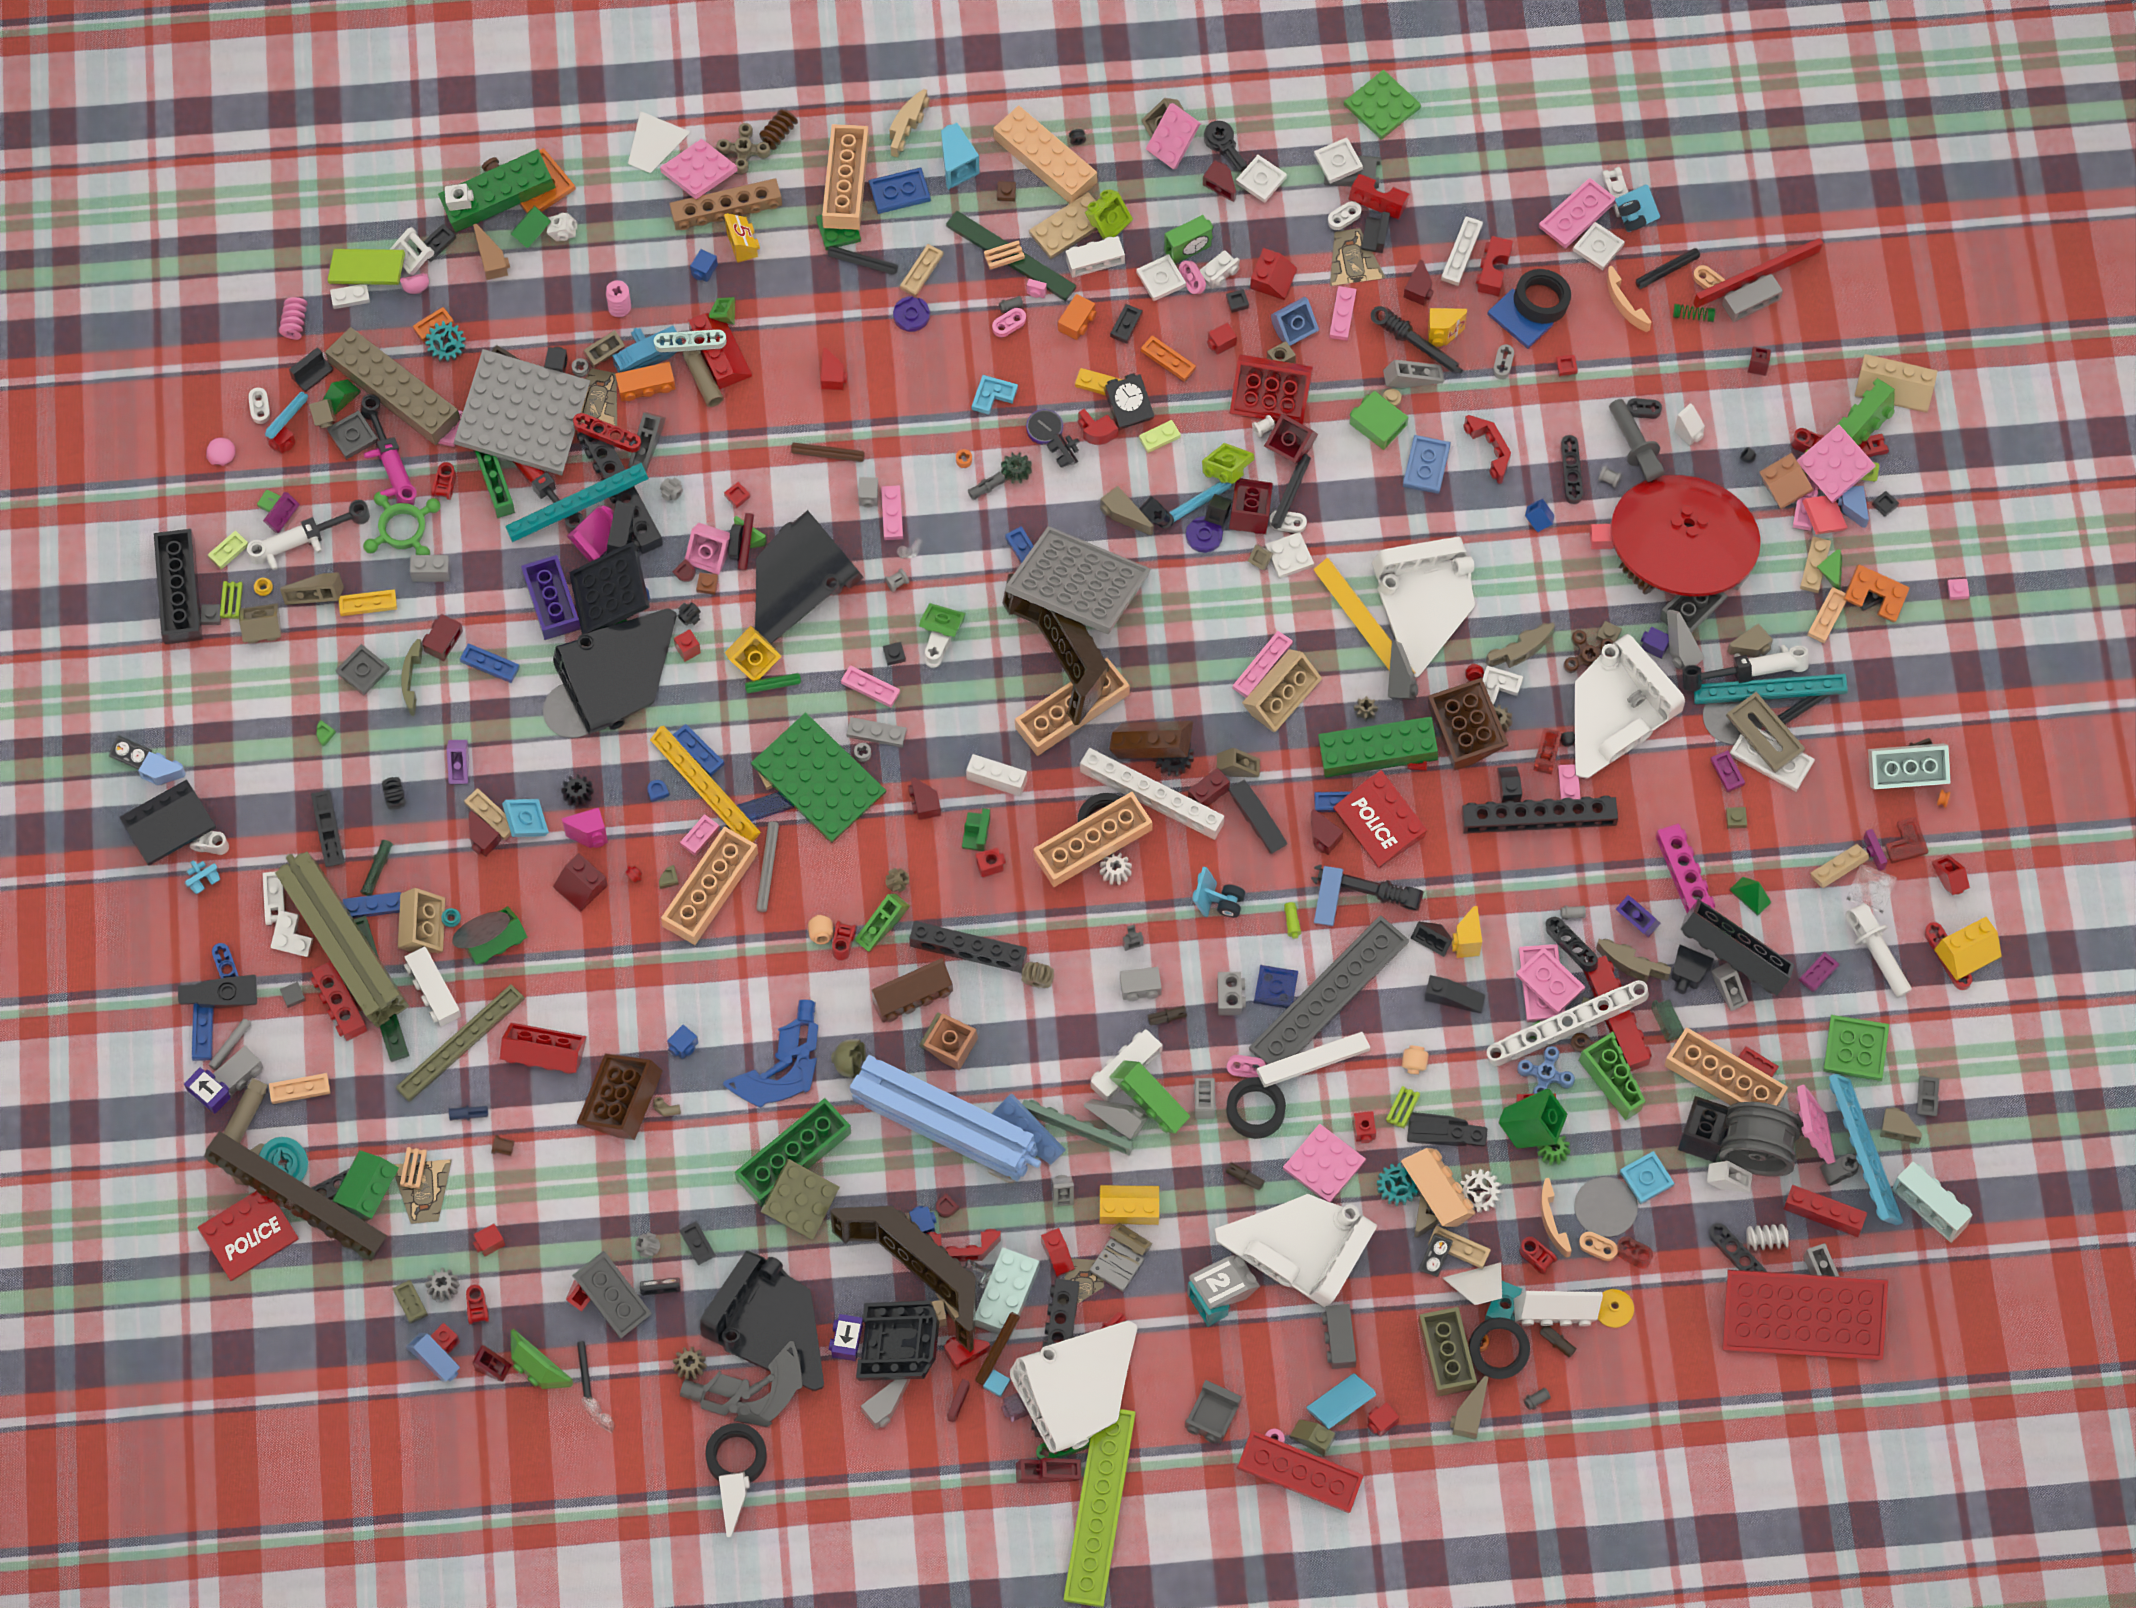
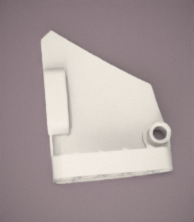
M1629 634L1624 635L1613 644L1605 645L1602 648L1601 655L1575 681V772L1578 777L1588 779L1645 741L1655 729L1683 711L1685 704L1683 694ZM1637 690H1641V694L1645 695L1646 699L1640 705L1633 708L1631 706L1632 703L1628 702L1627 699Z
M1306 1194L1266 1211L1215 1228L1214 1231L1216 1242L1280 1284L1287 1287L1292 1286L1325 1308L1334 1301L1374 1233L1377 1224L1360 1215L1354 1205L1348 1204L1342 1207ZM1345 1213L1349 1214L1351 1219H1348Z

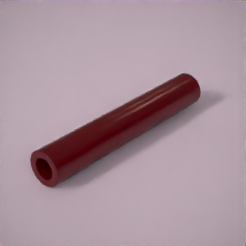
M745 513L738 562V569L747 570L754 521V514Z

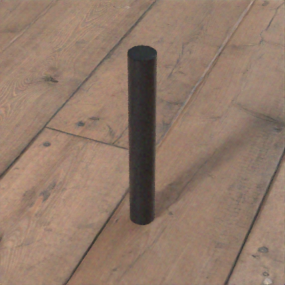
M579 1341L577 1346L584 1400L589 1401L592 1400L586 1345L585 1341Z

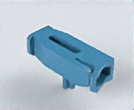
M674 325L647 338L640 328H635L631 335L636 343L612 355L617 372L621 373L656 365L675 355L677 351L659 352L654 346L656 335L677 332ZM681 338L676 340V344L683 345ZM661 340V346L664 345V340Z

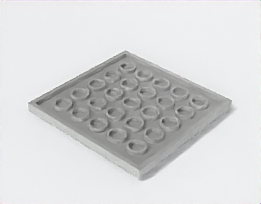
M483 349L453 444L562 476L576 431L573 426V418L582 411L590 380Z
M1048 526L1006 584L1005 591L1061 614L1064 617L1078 621L1083 625L1109 634L1149 576L1151 569Z

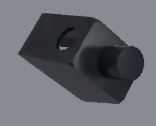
M1680 944L1671 979L1677 982L1675 991L1685 994L1688 987L1697 989L1711 969L1714 958Z

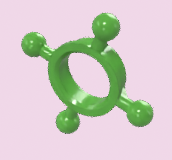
M381 491L377 492L374 495V502L385 509L378 521L380 536L375 539H367L363 544L364 550L372 554L377 551L380 544L388 543L396 549L414 547L416 555H430V549L427 546H422L419 541L422 539L425 531L424 516L440 510L441 504L439 500L431 498L426 502V506L419 510L414 505L407 503H398L391 506L388 502L389 497L381 495ZM399 514H409L418 521V530L409 539H393L386 532V526L391 518Z

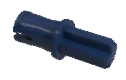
M466 1105V1107L449 1108L450 1121L459 1119L470 1121L471 1118L488 1117L489 1114L487 1106L469 1107V1105Z

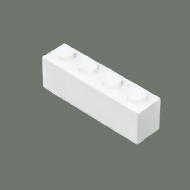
M424 946L404 956L406 961L404 967L408 975H413L414 980L412 982L416 990H421L423 993L421 999L426 1007L430 1006L432 1011L429 1014L433 1022L438 1021L440 1027L462 1017L455 1000L426 947Z
M1145 1029L1142 1033L1138 1032L1133 1037L1131 1044L1123 1046L1115 1059H1109L1105 1064V1068L1101 1072L1097 1071L1091 1077V1089L1104 1101L1109 1102L1122 1090L1109 1076L1124 1060L1137 1061L1146 1067L1162 1052L1163 1045L1148 1030Z

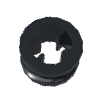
M1083 129L1072 130L1069 133L1070 143L1072 145L1085 143V131Z

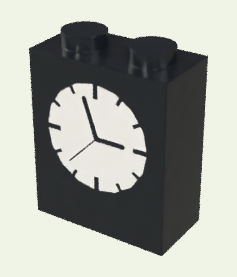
M1135 373L1124 376L1125 379L1120 381L1118 379L1110 380L1104 387L1118 430L1152 420L1155 417L1141 374L1135 375Z

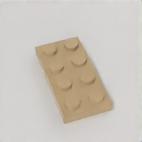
M1089 192L1029 230V234L1050 259L1097 230L1096 227L1091 225L1084 213L1088 210V204L1095 201Z

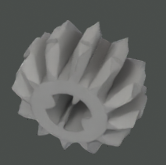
M443 1267L439 1273L434 1269V1276L428 1275L429 1281L425 1283V1286L429 1288L427 1290L428 1295H432L433 1300L440 1297L441 1302H444L445 1297L451 1300V1293L457 1294L458 1292L455 1288L460 1286L459 1282H457V1275H452L451 1269L446 1273Z

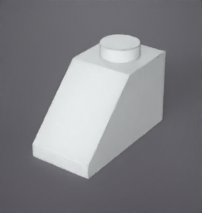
M1691 403L1678 414L1674 432L1690 446L1694 442L1698 443L1703 438L1705 428L1700 416Z
M1729 1161L1709 1164L1707 1183L1719 1189L1750 1192L1752 1173Z

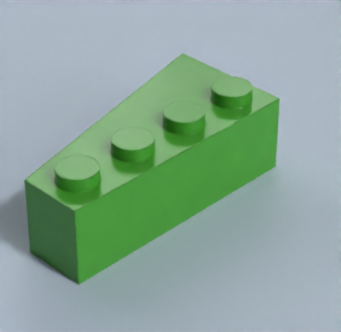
M1878 378L1873 382V385H1875L1871 391L1866 390L1862 395L1864 398L1860 404H1854L1849 411L1848 417H1843L1838 423L1857 445L1861 444L1862 441H1866L1870 434L1878 430L1882 423L1890 419L1895 412V389Z
M1611 1032L1584 1049L1578 1061L1626 1121L1642 1110L1645 1099L1636 1080L1632 1077L1628 1063L1626 1064L1622 1055L1623 1052L1615 1040L1614 1032Z
M1124 1060L1109 1076L1151 1119H1154L1159 1124L1158 1126L1163 1132L1176 1133L1191 1117L1140 1062Z

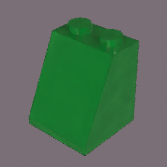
M1545 1089L1505 1107L1498 1123L1516 1148L1557 1144L1568 1114L1552 1091Z

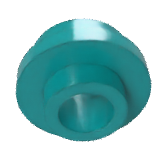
M449 908L442 913L441 920L445 926L455 927L460 923L461 915L458 910ZM449 916H453L455 919L453 921H449L447 918Z

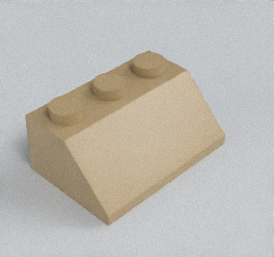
M413 888L400 894L398 948L414 952L425 946L429 953L443 952L444 924L442 923L441 916L445 911V897L418 888Z

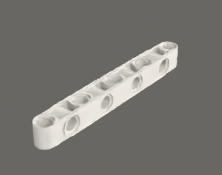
M1643 981L1632 982L1512 1034L1488 1047V1060L1493 1066L1503 1065L1621 1014L1645 1002L1649 996L1648 987ZM1637 989L1644 990L1642 995H1637L1634 992ZM1603 1004L1609 1006L1605 1011H1601L1598 1008ZM1566 1020H1571L1573 1022V1024L1568 1027L1563 1025V1023ZM1530 1036L1537 1037L1535 1042L1527 1041ZM1494 1052L1501 1053L1499 1058L1491 1057Z

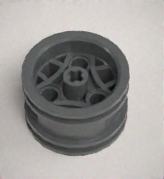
M1739 1102L1732 1104L1727 1113L1726 1126L1728 1127V1134L1722 1140V1149L1719 1154L1722 1161H1729L1754 1175L1776 1177L1793 1172L1796 1160V1153L1793 1149L1795 1141L1800 1137L1802 1127L1800 1117L1785 1108L1767 1103Z

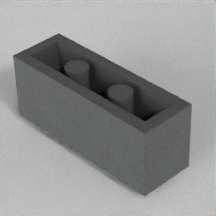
M1350 1304L1326 1306L1325 1313H1322V1323L1327 1326V1332H1324L1325 1344H1329V1351H1326L1327 1363H1331L1332 1369L1356 1367Z

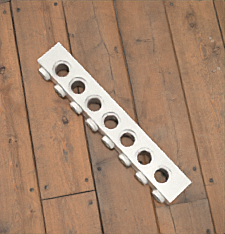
M1091 748L1088 749L1080 762L1081 773L1125 795L1133 792L1140 803L1214 840L1224 825V815Z

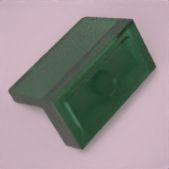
M1670 999L1660 1003L1654 1000L1651 1010L1666 1042L1680 1038L1684 1029Z

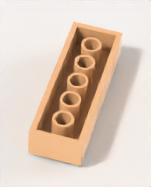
M1019 105L993 128L994 140L1069 204L1083 196L1097 183V171Z
M832 124L822 213L823 228L860 230L869 144L868 126Z
M1108 657L1105 658V661L1108 662L1109 670L1106 673L1102 694L1079 725L1074 726L1067 714L1073 690L1072 682H1069L1015 718V729L1037 756L1130 695V685Z
M1130 792L1035 847L1033 855L1052 886L1056 887L1152 831V821L1133 792Z
M724 826L661 917L662 926L696 945L757 856V845Z
M1687 1027L1667 1056L1664 1065L1729 1105L1739 1102H1761L1779 1106L1788 1090V1087Z

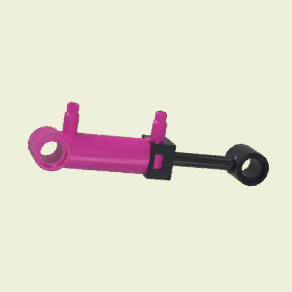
M365 395L361 401L360 413L365 419L372 421L380 441H377L375 450L364 453V458L378 457L379 462L382 461L392 488L381 491L380 494L387 497L396 495L397 504L407 503L414 505L417 492L415 487L411 485L398 453L399 447L395 437L386 438L378 418L380 400L375 395Z

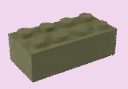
M1459 1307L1420 1314L1418 1323L1436 1397L1473 1390L1476 1387L1477 1380Z

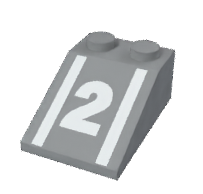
M1238 1255L1226 1257L1189 1276L1209 1309L1246 1300L1260 1287L1255 1276L1245 1264L1244 1259Z

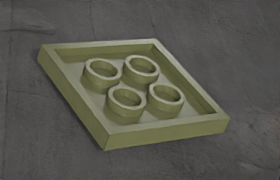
M787 1159L760 1212L813 1240L840 1187Z

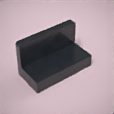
M1383 212L1381 219L1367 217L1362 250L1383 253L1390 213Z
M318 347L289 369L291 378L304 392H307L333 371V367L324 359L323 353Z

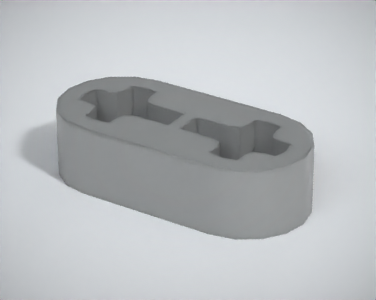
M1501 345L1497 351L1493 374L1498 379H1506L1510 374L1514 357V349L1510 345ZM1507 351L1508 355L1506 359H1503V354ZM1501 365H1505L1503 373L1499 372Z

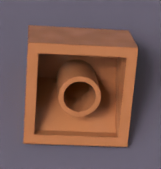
M1792 453L1759 471L1764 485L1780 509L1814 491Z
M942 1013L923 1046L942 1063L960 1070L978 1040L977 1030Z

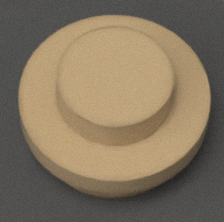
M1388 389L1384 392L1383 397L1394 406L1401 402V393L1398 390Z

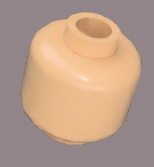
M823 915L813 917L808 922L810 939L817 944L828 943L834 935L832 920Z
M1409 1045V1048L1403 1051L1402 1067L1408 1069L1407 1073L1419 1075V1071L1427 1069L1429 1054L1424 1051V1047Z

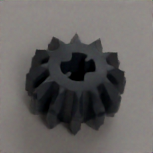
M577 774L576 779L569 776V782H563L564 787L561 788V793L564 794L562 796L563 800L568 801L569 806L574 803L577 808L579 803L586 806V800H592L591 795L594 793V789L591 788L592 782L587 781V777L584 776L580 779V776Z
M390 777L383 780L382 788L387 808L396 810L404 807L406 800L401 779L399 777Z

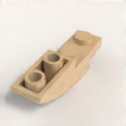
M926 89L914 95L901 108L889 129L890 139H893L891 156L898 158L900 151H904L906 144L904 140L906 136L909 137L911 128L917 129L918 124L922 123L924 118L923 110L928 107L930 101Z

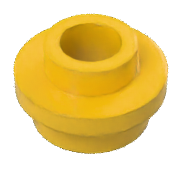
M259 578L254 583V591L259 596H267L273 590L272 582L267 578ZM262 586H266V587H267L266 589H263V590L260 589Z

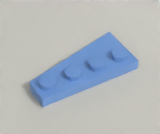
M1010 1094L991 1113L1023 1129L1025 1132L1028 1131L1034 1134V1142H1036L1038 1150L1037 1156L1050 1165L1066 1151L1013 1094Z

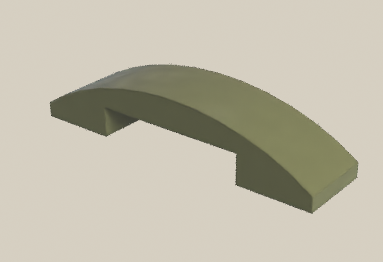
M417 639L410 647L404 660L401 674L402 693L411 716H415L417 701L415 691H410L413 664H421L423 651L421 639Z

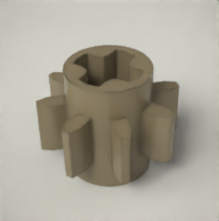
M1367 696L1362 700L1358 698V705L1354 706V711H1358L1357 718L1361 717L1364 721L1370 717L1374 719V712H1378V707L1374 706L1375 699H1368Z
M902 868L889 870V875L886 876L885 880L887 887L893 890V892L905 890L906 885L909 884L907 872L902 870Z

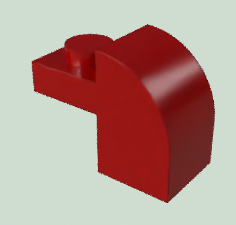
M1085 408L1078 412L1077 422L1081 429H1083V439L1088 443L1103 445L1118 436V427L1108 414L1095 422Z

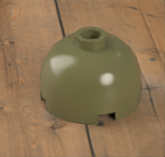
M847 1039L842 1041L835 1051L832 1052L831 1061L834 1063L837 1072L842 1076L855 1078L861 1072V1061L866 1060L865 1044L860 1042L861 1040Z

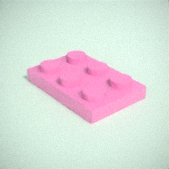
M1171 103L1149 141L1146 150L1172 169H1176L1201 123L1177 105Z
M1544 947L1516 972V976L1557 1015L1585 990V986Z

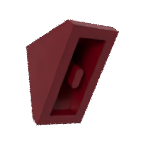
M1753 346L1748 373L1766 376L1770 361V349Z
M481 1345L473 1360L475 1371L500 1382L504 1381L512 1365L485 1345Z

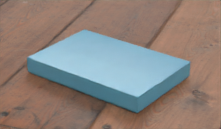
M1353 1373L1306 1408L1312 1416L1327 1429H1330L1375 1397L1376 1393L1373 1388Z

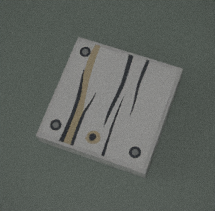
M1110 1238L1089 1272L1124 1292L1143 1263L1144 1258Z

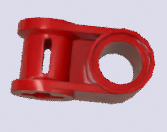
M1799 428L1793 435L1791 445L1795 450L1805 453L1807 449L1813 447L1824 436L1809 431L1806 428ZM1798 438H1803L1805 441H1800Z
M443 462L438 466L431 489L432 497L441 496L451 500L456 481V472L451 463ZM446 471L451 472L449 475H443Z
M837 921L832 942L833 956L837 960H845L849 957L856 935V924L851 926ZM840 946L845 947L842 951L837 950Z
M1527 1237L1522 1241L1519 1249L1520 1255L1539 1273L1545 1274L1547 1272L1546 1269L1552 1262L1557 1261L1555 1254L1535 1238ZM1531 1245L1534 1251L1529 1252L1524 1246Z
M479 1285L469 1286L466 1290L469 1325H472L473 1322H489L488 1307L483 1288ZM474 1292L481 1293L478 1299H472L471 1295Z

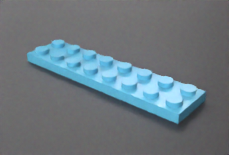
M1838 1074L1829 1076L1831 1082L1829 1084L1830 1089L1836 1095L1837 1108L1843 1114V1124L1849 1130V1140L1856 1149V1159L1864 1170L1863 1178L1871 1189L1869 1194L1877 1205L1876 1213L1882 1221L1894 1225L1904 1223L1851 1080Z

